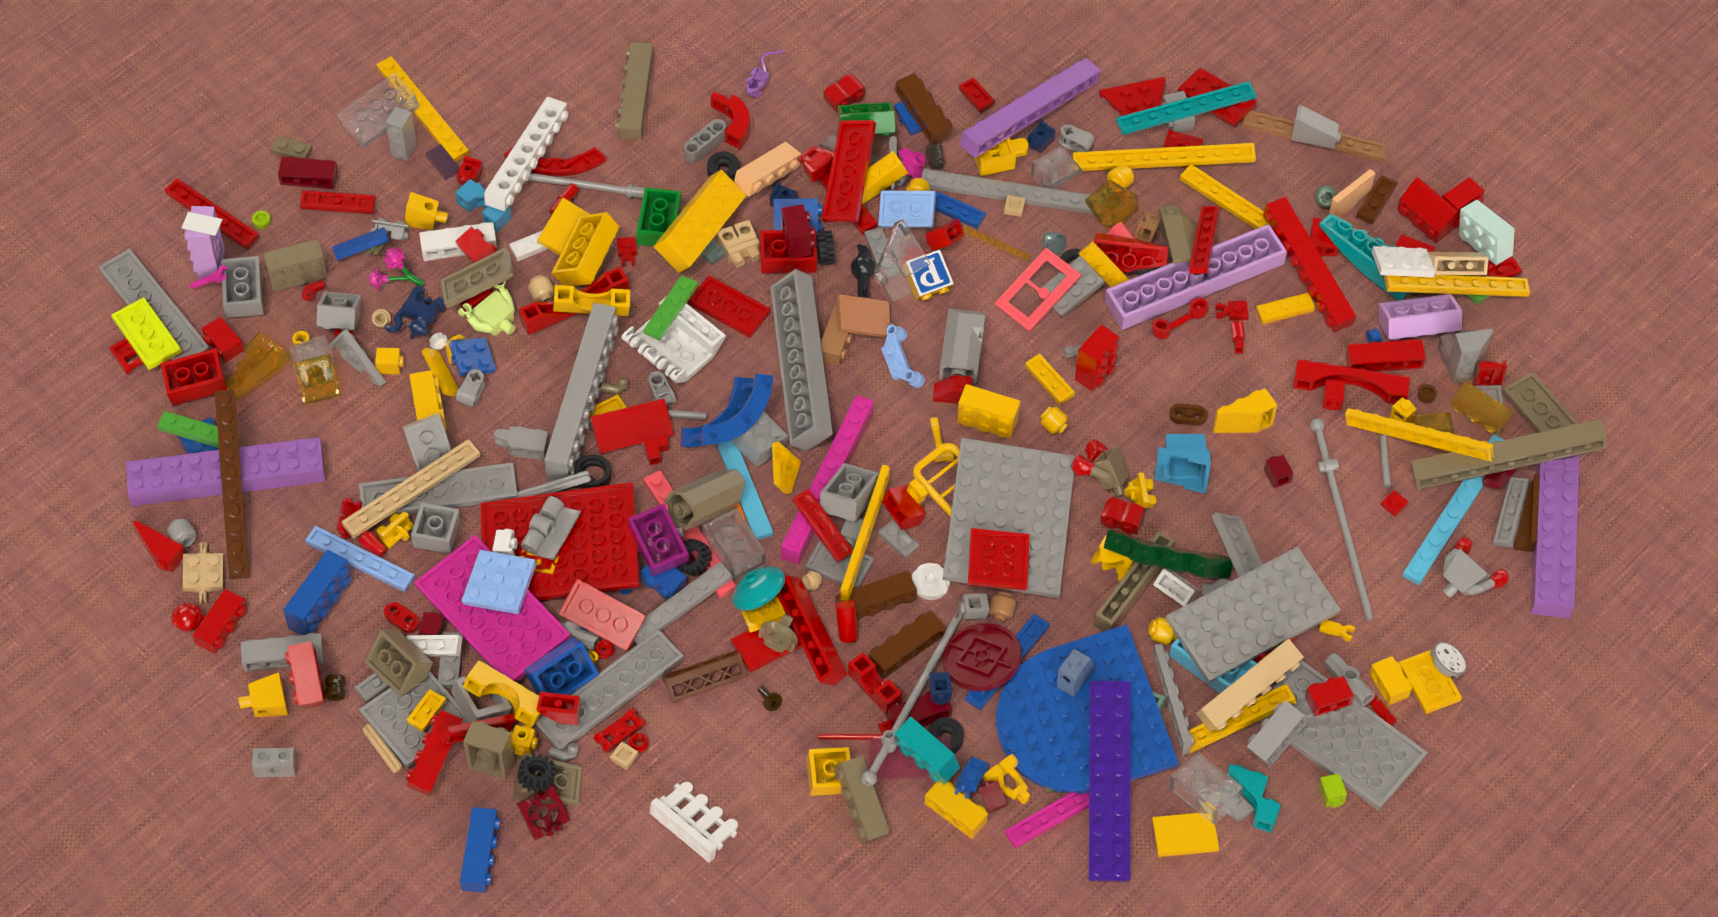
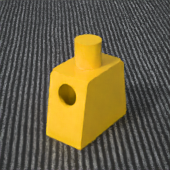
M410 192L406 206L405 222L409 227L433 230L435 221L446 224L448 213L438 211L439 202L437 200Z
M279 673L249 683L250 695L238 697L240 708L252 707L255 717L288 715Z

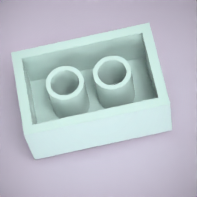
M1478 200L1460 209L1459 237L1463 241L1470 244L1476 251L1488 256V260L1495 265L1513 256L1515 228Z

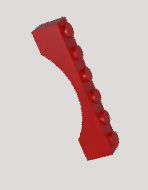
M621 266L603 273L596 281L581 290V292L600 294L611 289L629 290V280ZM554 301L534 302L519 308L520 322L528 335L579 313L553 311Z
M1297 359L1293 388L1313 391L1323 387L1326 379L1345 381V384L1371 391L1387 404L1394 405L1402 397L1405 400L1408 398L1410 377Z

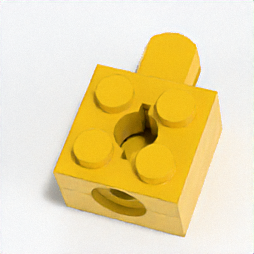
M1009 137L974 158L980 176L1015 169L1016 157L1025 156L1028 153V142L1024 138L1010 140Z

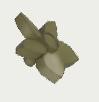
M384 243L367 249L364 252L365 255L372 253L375 256L379 254V251L384 248Z

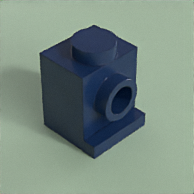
M1041 120L1039 125L1028 135L1027 142L1029 147L1041 154L1055 141L1056 130Z
M777 182L770 194V206L774 207V199H799L797 197L798 192Z
M929 673L930 701L936 702L937 705H944L951 701L950 673Z

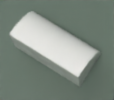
M1163 569L1153 584L1182 606L1193 602L1201 592L1196 586L1169 569Z

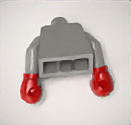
M1468 537L1458 539L1451 552L1445 557L1443 576L1449 581V584L1442 591L1450 598L1458 590L1464 595H1475L1489 589L1504 587L1509 580L1506 570L1499 569L1491 576L1468 556L1472 548V541Z

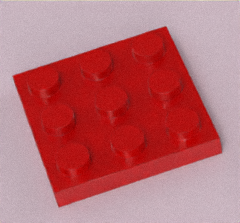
M971 528L967 585L1026 591L1030 534Z

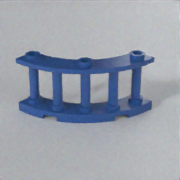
M757 373L755 374V381L753 378L734 377L732 392L725 410H722L708 424L695 428H681L680 447L720 444L744 434L762 415L771 395L774 376Z

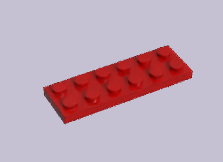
M874 120L840 121L822 213L823 222H858L876 129V122Z

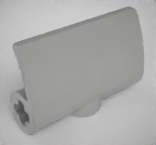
M549 496L540 513H536L532 517L529 525L530 530L523 539L521 547L536 556L554 560L581 511L566 508L559 499Z

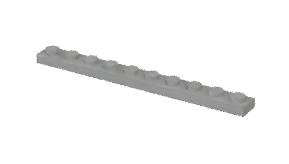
M923 169L922 179L926 180L930 188L934 190L1006 201L1007 195L1025 198V204L1097 215L1089 203L1091 199H1094L1096 201L1094 206L1101 213L1102 205L1098 203L1094 195Z

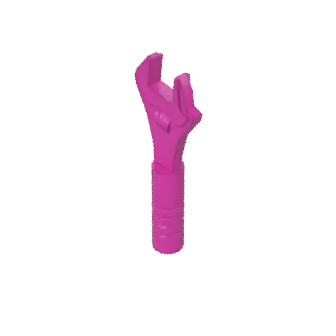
M221 265L211 275L191 282V289L194 290L215 281L221 283L227 277L223 275L224 270L229 268Z

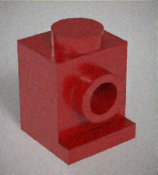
M464 156L457 173L458 183L464 185L470 179L477 183L483 172L482 160Z

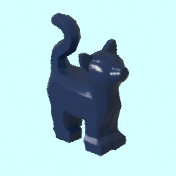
M417 285L403 303L402 308L394 316L395 325L386 324L385 330L390 333L398 332L403 325L402 318L406 317L414 320L407 325L411 331V340L416 336H427L429 333L428 327L435 322L437 315L447 310L444 299L438 297L432 302L431 297L423 298L420 294H423L425 289Z

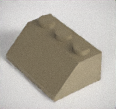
M381 629L365 660V663L399 696H404L423 682L433 665V662L398 629Z

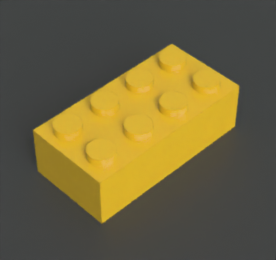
M607 212L580 216L552 271L555 278L565 286L591 284L620 226Z

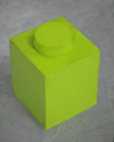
M1340 773L1320 777L1318 789L1325 808L1330 806L1336 808L1344 804L1347 793Z

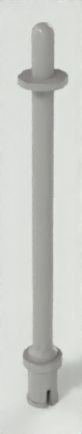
M530 173L528 179L566 186L573 183L580 188L625 194L627 198L631 199L632 197L643 198L645 188L636 187L634 184L624 187Z

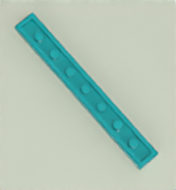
M1250 81L1117 117L1115 122L1121 134L1125 135L1256 98V93Z

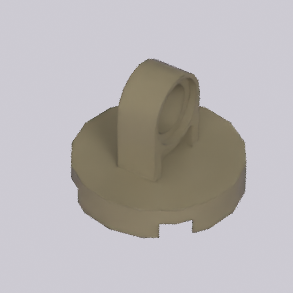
M784 614L780 623L765 622L759 630V637L765 639L764 644L777 652L783 653L784 650H789L790 653L798 643L796 634L789 628L793 617Z

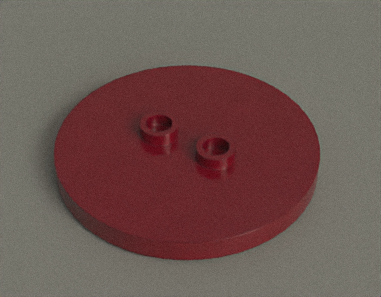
M991 623L974 624L961 629L950 638L942 654L944 671L950 673V680L957 686L971 691H987L1002 686L1016 674L1022 660L1021 647L1016 636L1005 627Z

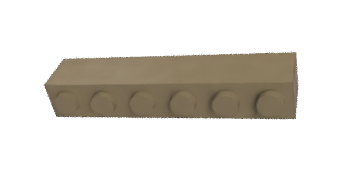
M631 42V47L627 49L626 59L629 61L625 63L624 73L627 75L623 77L622 88L625 89L621 91L620 95L622 106L618 108L620 120L616 122V131H619L620 139L641 140L653 59V43Z
M1158 531L1151 540V542L1174 547L1175 540L1161 531ZM1135 562L1095 614L1094 626L1103 632L1116 628L1162 567Z

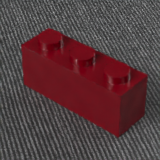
M282 156L278 171L280 185L335 189L338 175L336 161L296 158L293 156Z
M928 691L926 694L918 697L906 721L912 717L922 727H926L939 718L951 717L953 707L950 701L944 705H937L936 702H931ZM906 702L896 703L888 708L887 720L890 722L891 727L894 726Z

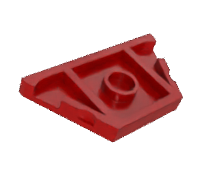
M1160 77L1099 90V97H1104L1109 101V105L1114 110H1117L1121 116L1160 106L1166 78Z

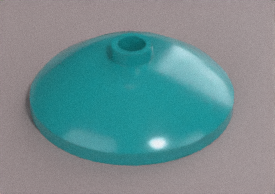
M764 566L747 573L733 590L732 603L738 610L748 611L768 603L780 592L785 583L783 571L778 567Z

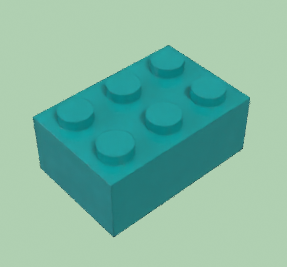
M912 717L894 733L897 739L896 744L900 747V752L907 758L911 756L914 759V764L919 769L923 770L925 768L929 772L928 776L934 782L940 781L945 785L960 769L955 754Z

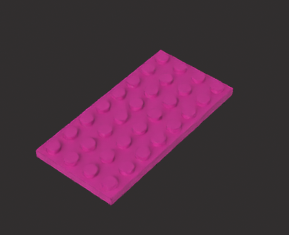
M474 535L416 580L414 585L491 668L517 682L526 675L524 672L525 668L572 637L529 590H527L519 615L463 605L462 598L480 550L490 551Z

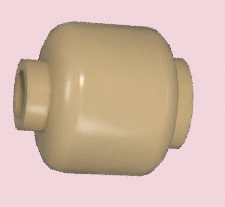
M542 275L535 276L530 280L528 290L535 302L552 301L555 288L548 277Z

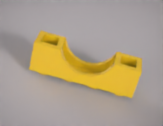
M555 285L553 311L590 314L593 303L615 307L616 315L618 316L629 315L630 290L611 289L605 293L590 294L581 292L574 286Z
M479 660L464 682L463 688L478 697L486 694H497L505 697L513 705L515 711L514 718L531 728L541 715L536 710L539 695H536L523 685L516 683L506 675L501 674Z

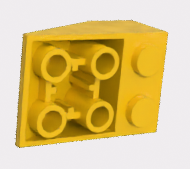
M1266 388L1260 391L1256 390L1245 398H1239L1228 406L1220 407L1216 411L1213 432H1260L1273 425L1277 404Z

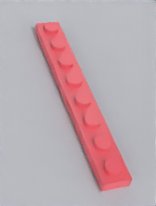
M661 470L643 479L658 505L665 504V498L673 489ZM697 526L689 530H684L682 527L684 536H681L682 541L696 539L709 546L710 549L708 550L712 552L709 556L712 557V561L708 560V563L711 565L710 567H705L707 571L720 562ZM693 550L690 554L696 562L698 552ZM731 579L715 592L721 598L733 592L736 585Z

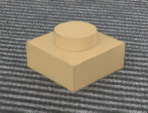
M1007 195L1004 214L1022 217L1025 198Z
M621 742L610 756V760L628 770L639 754L637 750Z

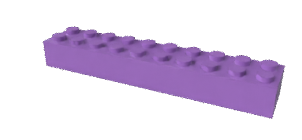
M320 437L239 447L243 492L326 482L323 448ZM219 450L126 462L128 497L131 506L222 495Z
M1579 455L1538 463L1536 467V474L1540 475L1537 543L1533 551L1531 614L1570 619L1574 610Z

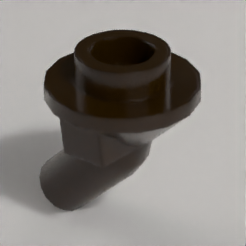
M763 685L757 689L764 698L762 703L766 710L775 711L781 706L782 697L778 693H769Z

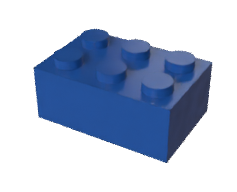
M573 637L524 669L537 695L540 692L569 695L599 675L582 642Z

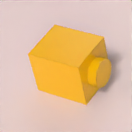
M377 348L375 366L380 374H400V367H404V356H401L400 348Z

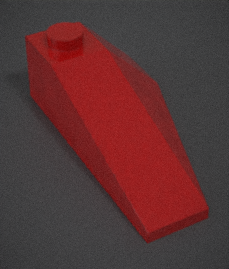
M1096 233L1094 243L1122 273L1150 269L1167 264L1169 246L1102 233Z

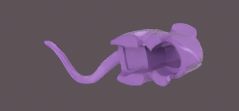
M785 49L777 52H766L762 55V70L755 67L751 71V76L746 79V94L748 96L761 97L763 93L761 90L766 87L769 81V72H766L764 62L765 56L780 54Z

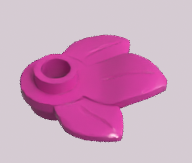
M908 148L899 150L898 154L902 159L901 163L908 171V174L905 176L912 175L913 179L922 178V168L926 163L924 155L920 152H912Z

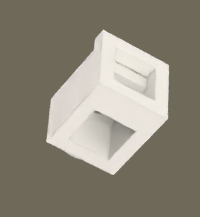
M511 529L497 530L493 552L515 556L514 550L517 549V538L514 537L515 532Z

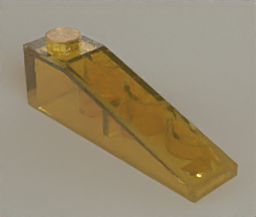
M258 332L244 350L246 354L242 361H238L236 365L238 369L235 375L231 376L226 383L228 390L235 391L236 401L278 373L291 358L285 350L261 332Z

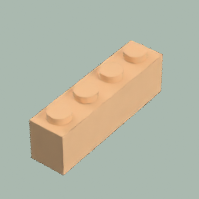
M784 142L737 170L734 183L748 196L758 193L764 187L772 185L777 179L783 178L792 170H796L800 165L797 158L801 153L787 142Z

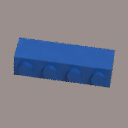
M472 807L460 878L462 891L486 893L487 886H491L492 873L489 872L490 867H494L495 855L492 853L493 848H497L498 836H495L496 829L500 830L501 817H498L497 809Z

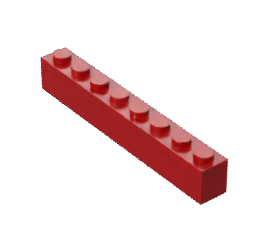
M1286 196L1266 204L1263 217L1266 222H1269L1272 230L1286 249L1291 265L1298 271L1299 279L1305 283L1309 296L1313 297L1318 311L1322 312L1325 317L1326 325L1332 329L1333 333L1353 325L1356 314Z

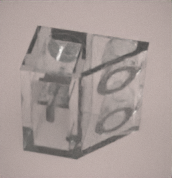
M1063 146L1032 161L1031 175L1041 187L1053 189L1083 173V170Z

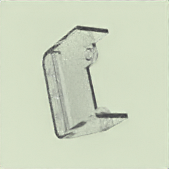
M901 219L894 223L876 266V273H874L876 281L882 284L892 303L913 293L907 276L931 264L904 220Z

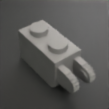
M510 426V430L498 429L494 432L495 444L499 447L507 448L511 456L544 461L549 445L548 431L528 429L523 426Z

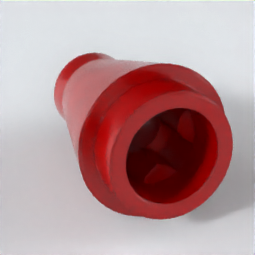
M366 530L358 540L361 547L379 557H382L388 550L373 531Z

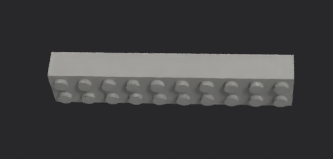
M795 269L770 286L789 442L794 447L808 451L833 435L812 276Z
M593 303L544 459L546 478L549 481L575 474V463L581 457L580 447L581 445L584 446L586 440L585 431L589 430L591 424L589 414H594L596 403L594 401L595 398H599L600 382H604V369L609 366L610 351L613 352L615 345L613 339L619 333V325H617L619 316L616 315V308L613 306Z

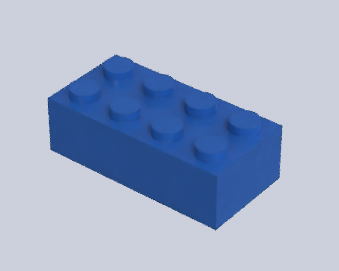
M327 549L283 609L288 629L299 635H307L317 631L320 621L328 616L331 606L339 601L342 591L351 584L352 578L347 559Z

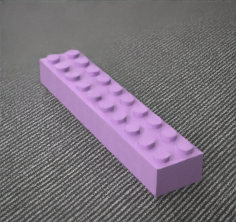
M1268 224L1213 246L1208 273L1189 274L1190 262L1171 263L1106 289L1104 302L1121 330H1124L1188 304L1193 299L1205 297L1284 265L1287 251Z

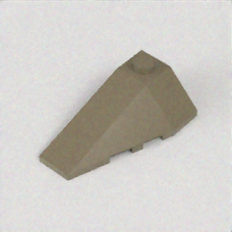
M1167 205L1159 207V229L1166 246H1169L1168 252L1172 262H1190L1197 231L1195 220L1178 206Z

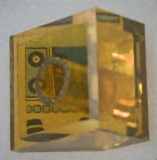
M1108 180L1085 199V203L1098 221L1110 229L1118 223H1124L1138 211L1137 194L1111 180Z
M330 354L293 363L304 405L341 396L338 378Z

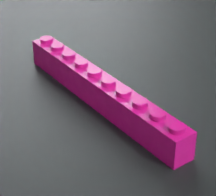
M859 395L855 396L809 489L819 504L821 491L844 463L849 464L873 415V400ZM798 511L781 545V559L797 565L800 564L815 533L800 511Z

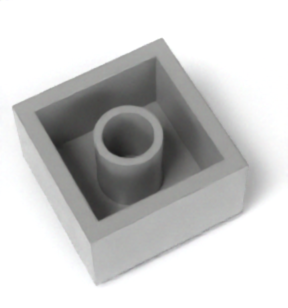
M324 291L317 305V326H321L324 329L341 328L343 331L346 329L348 331L354 330L361 317L362 295Z
M763 411L756 423L744 434L733 439L732 443L756 467H759L773 458L772 444L779 441L786 448L788 435Z
M421 502L411 534L413 547L451 554L461 523L459 509Z

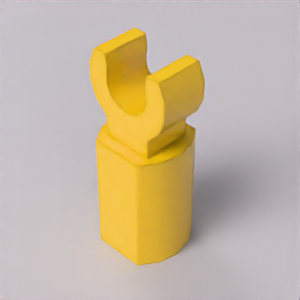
M1326 620L1321 623L1319 632L1335 637L1340 636L1343 640L1351 642L1353 636L1348 635L1346 632L1354 633L1355 627L1352 625L1342 626L1340 623Z

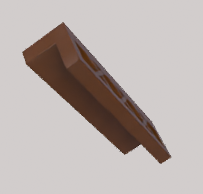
M1534 474L1532 482L1529 484L1514 542V550L1533 552L1537 543L1539 474Z
M734 650L662 676V679L668 688L671 701L674 702L747 676L741 654ZM739 664L740 673L735 675L728 673L731 665ZM718 670L723 674L718 681L714 682L709 679L713 671ZM696 677L704 679L702 685L698 688L690 685ZM678 683L685 685L682 693L674 695L673 685Z

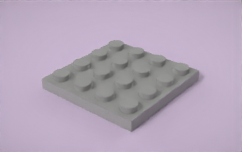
M430 671L423 682L404 696H399L390 687L359 709L362 717L368 724L372 725L407 769L416 763L413 761L418 750L422 751L425 745L421 743L426 732H431L433 726L429 725L423 733L409 725L406 719L429 689L446 698L447 702L441 710L463 719L461 724L468 723L458 703Z

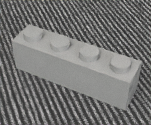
M308 633L307 635L300 636L288 635L281 638L269 637L262 640L249 639L241 642V659L244 672L291 667L287 664L285 652H288L287 646L310 641L315 645L318 663L324 664V647L321 633Z

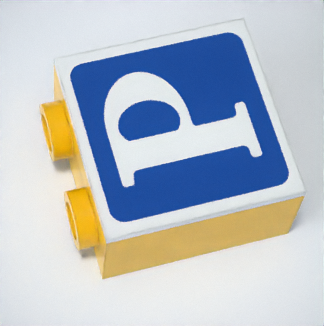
M940 250L907 261L902 266L916 301L919 299L926 301L931 299L932 295L939 293V295L945 294L950 291L949 288L954 284Z

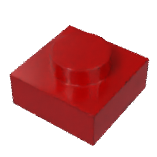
M1393 490L1381 502V506L1396 517L1408 505L1409 501Z

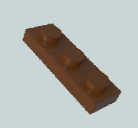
M1381 175L1358 210L1356 217L1373 224L1397 187L1398 182Z

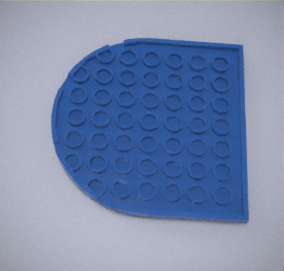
M1128 625L1062 644L1034 655L1019 667L1016 674L1006 682L1001 692L996 711L997 733L1001 747L1006 757L1014 754L1018 759L1019 763L1016 769L1021 772V775L1040 787H1046L1062 793V791L1077 792V794L1089 793L1090 681H1130V781L1179 766ZM1076 649L1092 660L1095 669L1076 695L1072 697L1057 688L1059 668L1072 650Z

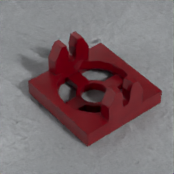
M554 785L548 790L545 788V792L541 793L540 790L538 793H534L516 803L534 840L544 835H554L553 831H561L563 829L562 825L570 821ZM549 797L554 802L547 805L542 803L541 800H546ZM536 805L534 813L529 815L530 806ZM541 806H546L548 809L545 817H539L537 814ZM558 808L557 818L552 823L549 816L552 810ZM536 819L543 820L546 827H538L532 821Z

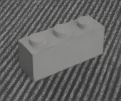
M395 106L385 122L390 153L396 159L408 161L417 146L412 112Z

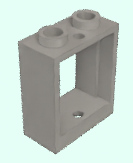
M462 676L455 680L451 692L468 723L510 714L512 707L509 701L497 694H490L496 705L477 710L467 690L463 688L467 677Z

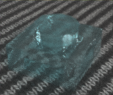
M713 240L705 247L701 255L712 265L725 257L726 252Z

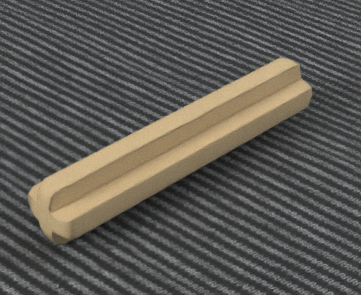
M370 723L362 728L363 733L392 772L397 773L400 771L402 764Z

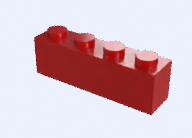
M1422 339L1391 340L1389 342L1365 344L1353 343L1347 346L1345 354L1349 368L1366 369L1373 372L1421 369L1424 367L1426 360Z
M440 710L438 715L434 713L429 724L433 726L431 732H426L421 742L425 744L423 750H418L413 760L417 762L414 770L410 768L405 779L408 780L407 787L429 796L452 743L442 745L440 738L446 727L459 725L463 719L443 710Z

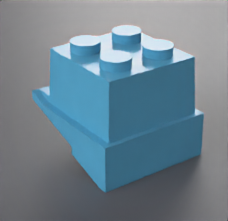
M1166 434L1164 448L1158 447L1154 480L1180 485L1187 490L1206 493L1211 460L1210 450L1206 447L1205 435Z

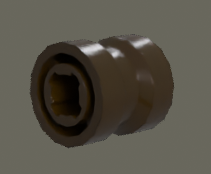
M340 674L326 676L325 685L327 689L325 690V698L331 701L344 699L345 689L343 687L345 686V677Z

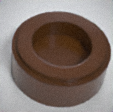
M1424 384L1419 387L1417 397L1421 402L1428 404L1435 401L1437 390L1434 386Z

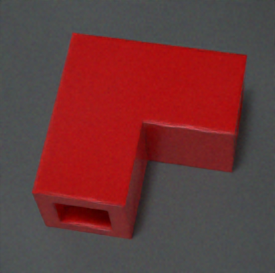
M667 435L643 440L649 465L661 463L660 452L670 450Z

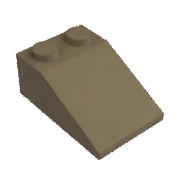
M528 753L517 760L513 799L521 801L534 794L535 789H532L531 792L527 791L528 787L524 789L522 784H519V779H517L521 760L525 759L527 755L532 756V754ZM552 760L554 762L553 765L556 766L553 785L562 804L577 806L579 803L582 767ZM538 770L529 771L534 776L544 775V773ZM547 797L546 800H541V802L545 804H550L554 802V800Z

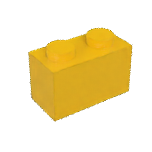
M1393 656L1371 665L1369 675L1388 706L1409 697L1412 690L1411 681L1404 676L1400 663L1396 662Z

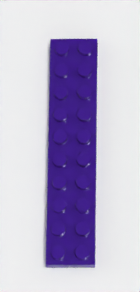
M1090 681L1089 881L1130 882V681Z

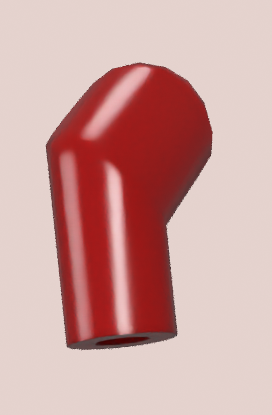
M323 280L307 284L302 292L303 300L311 301L316 291L325 289Z

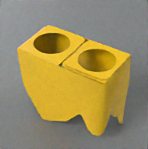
M1105 535L1090 563L1102 562L1103 570L1116 568L1118 580L1121 581L1135 561L1105 549L1104 544L1107 536Z

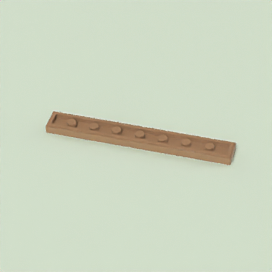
M1250 111L1244 117L1242 127L1292 139L1295 121ZM1341 133L1339 143L1335 142V147L1331 150L1383 162L1387 144Z

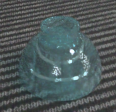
M1048 232L1043 236V250L1048 248L1055 255H1059L1065 249L1067 240L1063 234Z

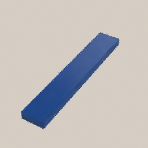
M1036 614L1032 615L1016 635L1021 647L1022 660L1050 628V624ZM1001 686L987 691L970 690L965 696V701L981 711Z

